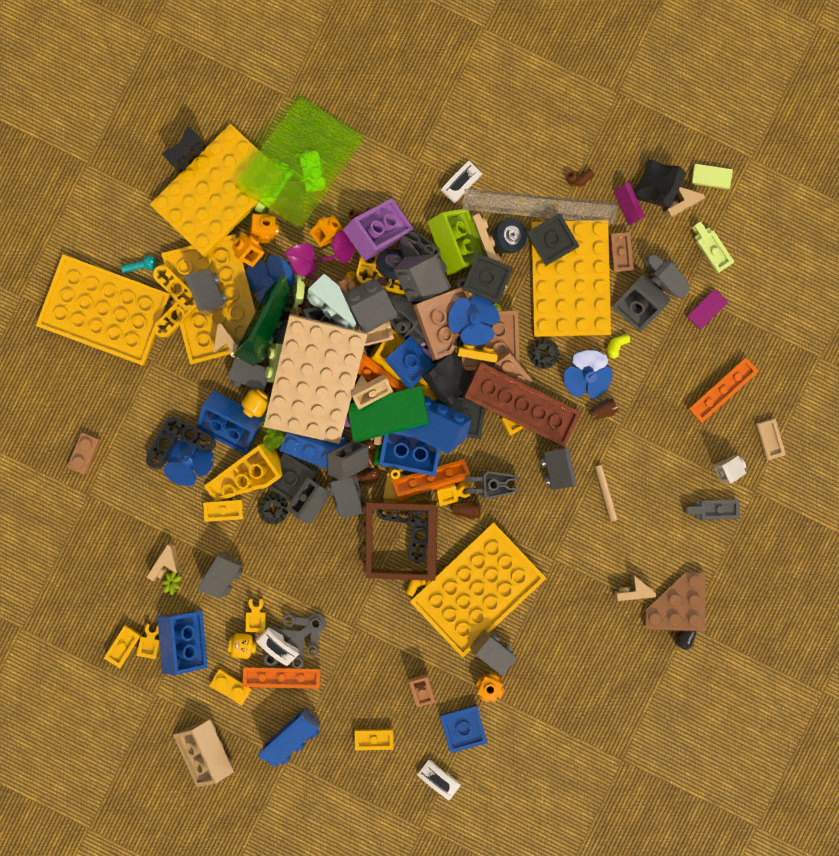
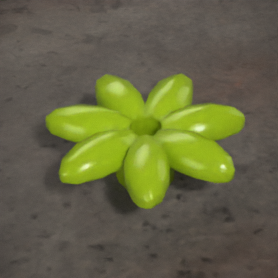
M167 572V580L162 581V584L166 585L164 593L169 591L173 595L174 588L180 589L179 581L181 576L176 577L177 573L172 572L170 574Z

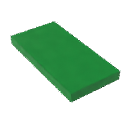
M422 386L388 394L359 410L355 403H351L348 409L354 442L430 424Z

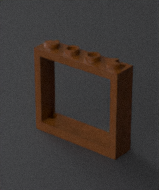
M369 498L366 504H363V516H366V523H363V534L366 535V542H363V553H366V560H363V572H366V578L435 581L437 576L438 501ZM373 509L429 511L428 571L373 569Z

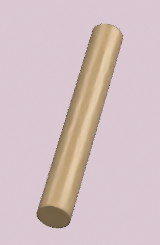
M602 465L595 466L610 522L616 521L618 518Z

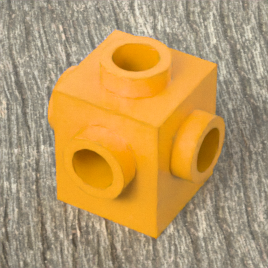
M265 213L260 215L253 214L250 221V235L257 237L261 243L273 242L274 236H278L279 231L276 217Z
M334 215L328 218L324 216L316 222L310 234L321 248L329 243L332 245L333 237L337 232L342 231L343 227Z
M244 232L231 246L235 252L234 256L240 262H244L252 267L265 253L259 244L260 240L254 235L249 236Z
M484 672L482 677L479 676L475 685L477 694L480 695L479 698L486 702H490V700L495 702L497 697L501 698L504 691L500 676L491 672L489 674ZM492 686L493 691L486 690L487 687Z

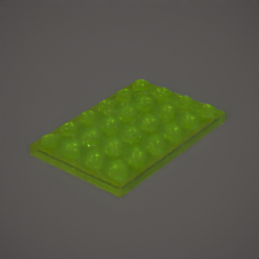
M299 96L236 182L235 187L301 229L363 142L364 137Z

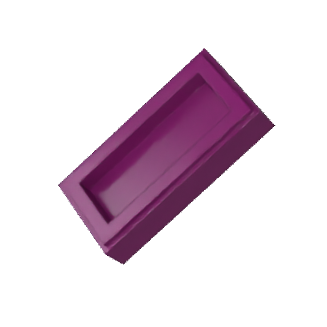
M630 182L614 190L629 225L645 217Z
M714 289L686 317L701 330L728 302Z

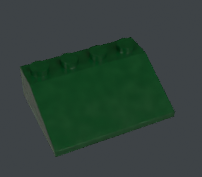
M281 274L265 292L233 354L252 366H255L258 362L262 363L267 354L264 352L266 346L272 344L275 338L273 333L280 328L283 322L281 320L282 315H286L291 307V304H289L291 293L286 275Z

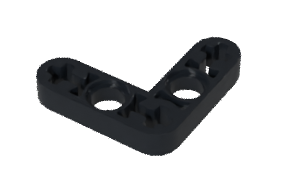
M172 417L162 427L147 454L146 463L152 469H161L169 458L178 439L204 452L214 450L216 441L211 435L178 418ZM176 424L178 427L182 429L181 432L176 429H172L171 425ZM189 430H194L195 436L193 439L187 440L186 433ZM199 438L205 441L208 440L210 442V445H204L203 443L198 441ZM163 439H169V446L167 448H161L160 444ZM157 449L164 452V454L158 453ZM157 458L159 462L154 463L152 459Z
M376 509L377 516L382 520L413 524L409 558L415 563L422 562L425 559L428 544V518L421 521L419 516H415V520H411L413 510H408L410 515L407 518H401L399 516L400 510H396V517H392L393 512H387L386 515H383V511ZM416 510L415 514L421 515L422 512H426V516H428L429 511ZM422 530L426 536L424 539L419 540L415 537V532ZM417 544H425L424 546L420 545V553L423 554L416 558L412 552L416 551Z

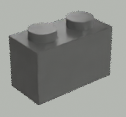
M237 357L234 358L227 378L232 380V385L242 388L244 384L250 386V390H257L259 388L267 392L270 383L267 382L265 377V367L257 364L252 366Z
M351 441L328 454V475L341 481L368 467V446L360 442Z
M354 474L344 481L334 478L330 482L329 489L331 495L335 497V509L338 514L340 513L341 519L363 514V504H365L357 475Z
M307 477L286 509L298 519L311 525L331 496V493L322 485Z
M484 630L472 643L470 649L477 657L503 676L517 659L512 653L514 649L506 642L504 645L499 642L501 639L494 632L489 634Z

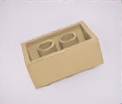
M211 720L199 722L173 734L196 787L216 784L234 772L232 763L226 756L223 743L219 740L216 728L211 723Z

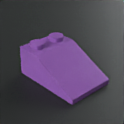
M393 198L353 218L343 229L364 261L379 254L400 240L403 235L406 236L408 232L414 230Z

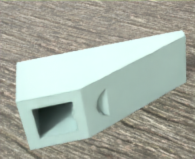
M323 274L308 289L307 298L313 306L319 307L326 317L332 318L339 326L355 329L356 322L340 287Z

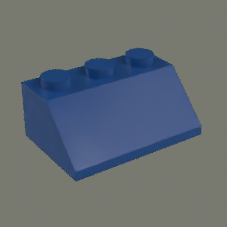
M213 391L202 406L196 428L246 455L261 428L264 416H253L250 418L243 412L244 407L241 404Z
M425 396L430 424L403 430L402 432L449 454L467 438L471 418Z
M399 431L384 435L379 465L436 476L441 450Z
M286 432L279 451L328 470V454L346 445L349 436L342 433L340 444Z
M203 611L178 612L157 616L162 674L179 675L208 668Z
M305 707L262 746L258 756L274 767H277L280 763L284 765L291 758L290 754L293 751H300L305 746L304 742L308 738L313 739L320 732L318 730L321 725L320 722Z

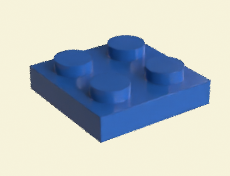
M412 336L407 338L384 359L408 389L423 378L421 375L434 365Z
M477 704L440 714L450 753L487 744Z

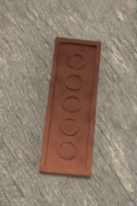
M482 362L478 363L463 395V398L562 447L566 446L581 412Z

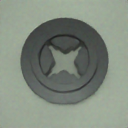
M546 338L536 340L529 349L530 361L534 366L541 369H547L555 365L560 354L558 346L553 340ZM548 346L547 353L551 358L545 356L540 361L541 353L537 349L544 350Z
M269 494L263 497L258 504V513L261 520L268 524L281 523L288 515L289 511L286 509L288 503L278 494ZM271 501L274 507H281V509L275 511V517L272 512L265 511L271 507Z

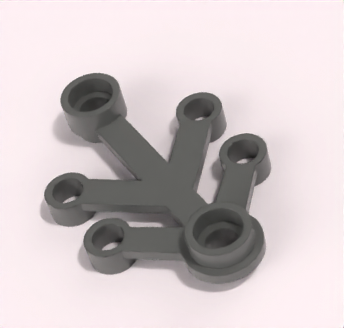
M315 613L310 615L309 618L294 617L292 614H287L283 618L285 626L290 627L293 624L306 626L301 631L280 629L277 626L271 627V629H276L283 637L291 638L287 643L292 646L296 645V648L299 649V655L292 661V666L296 669L301 668L304 664V640L309 633H311V643L307 648V654L314 657L319 652L317 646L319 632L326 625V620L321 614ZM291 617L292 623H287L286 618ZM314 620L319 621L318 627L313 626ZM314 647L316 653L312 654L309 649ZM267 652L264 655V663L269 667H273L279 662L275 658L274 662H269L268 656L271 655ZM299 659L301 665H296L294 661Z

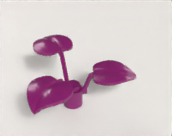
M342 230L333 237L332 249L335 254L332 256L314 259V249L308 243L294 245L285 251L284 254L297 275H306V278L317 281L318 278L312 276V273L316 271L315 262L338 257L340 263H347L353 257L355 246Z

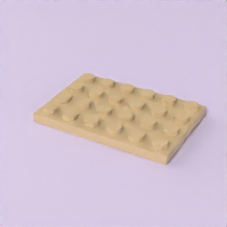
M290 314L264 427L340 444L367 332Z

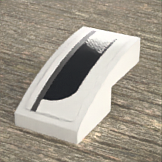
M468 161L444 185L441 191L455 204L483 173Z
M269 627L256 639V642L268 654L286 666L299 655L298 648L285 642L283 635Z
M428 760L417 774L425 783L448 800L453 797L461 786L457 780L448 772H444L432 760Z

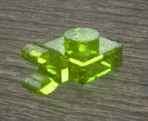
M265 427L264 430L267 435L263 438L265 448L272 452L275 448L281 446L285 438L282 431Z

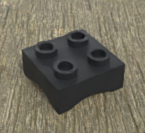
M188 127L184 131L180 142L174 147L166 149L162 155L181 173L192 164L191 162L196 157H199L201 152L205 151L207 146Z
M648 159L643 177L633 190L636 198L643 202L670 208L686 172L680 166L666 165Z
M455 351L441 358L421 375L440 403L446 406L451 405L466 391L472 378L462 366Z

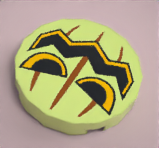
M295 274L294 284L291 288L290 311L301 309L298 307V304L301 305L303 303L305 284L301 280L305 278L304 276Z

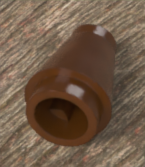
M607 398L589 410L594 421L615 416V413L619 412L614 399L608 400Z
M476 501L453 503V515L472 520L480 518V503H476Z

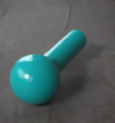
M147 255L142 261L120 267L122 273L142 268L153 270L157 266V259L152 255Z

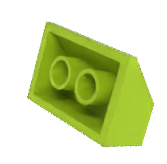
M468 208L443 212L427 221L436 246L440 249L441 259L447 267V275L470 269L477 253L485 256Z

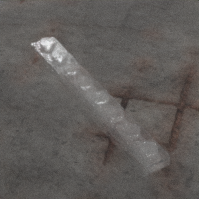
M464 189L462 210L552 218L561 213L565 220L615 224L618 204Z

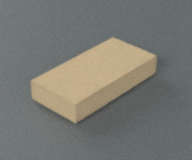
M773 418L756 423L765 459L771 460L785 456L786 453L776 419Z

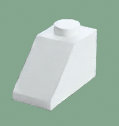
M733 455L713 464L720 482L733 483L746 474L744 469L746 464L738 455Z

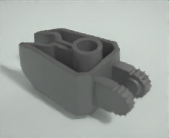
M410 231L407 236H402L399 246L404 257L437 254L444 272L447 271L445 263L439 258L440 249L421 234Z
M654 254L645 256L644 263L651 271L648 274L651 282L657 287L660 286L667 294L676 298H683L690 288L687 279L677 269V265L670 259L661 260Z
M398 295L390 298V301L398 317L390 320V323L400 337L412 336L417 344L421 345L425 337L413 304L406 298Z
M481 471L478 477H466L468 482L478 481V489L469 488L466 489V493H478L482 498L488 499L517 492L520 488L508 487L503 484H507L510 480H519V478L510 474Z

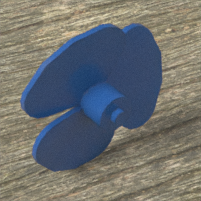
M271 255L268 258L267 266L262 259H259L253 267L249 265L247 268L246 276L251 291L260 290L257 293L259 303L268 288L281 274L286 275L288 286L294 284L295 275L292 267L285 259L277 255Z
M479 296L472 297L470 302L466 298H459L451 307L448 315L450 331L453 333L462 331L460 335L461 341L472 346L484 345L493 339L494 330L488 325H495L500 320L497 308L490 301Z
M583 350L575 353L572 357V362L577 367L570 366L564 371V384L567 390L573 396L580 397L585 393L587 386L588 396L593 399L598 398L606 392L612 380L613 371L610 367L606 366L608 364V357L597 350Z
M181 440L176 443L167 459L168 464L164 466V474L171 482L179 486H193L197 481L196 475L200 477L206 476L210 472L214 462L212 451L204 452L200 449L196 451V447Z

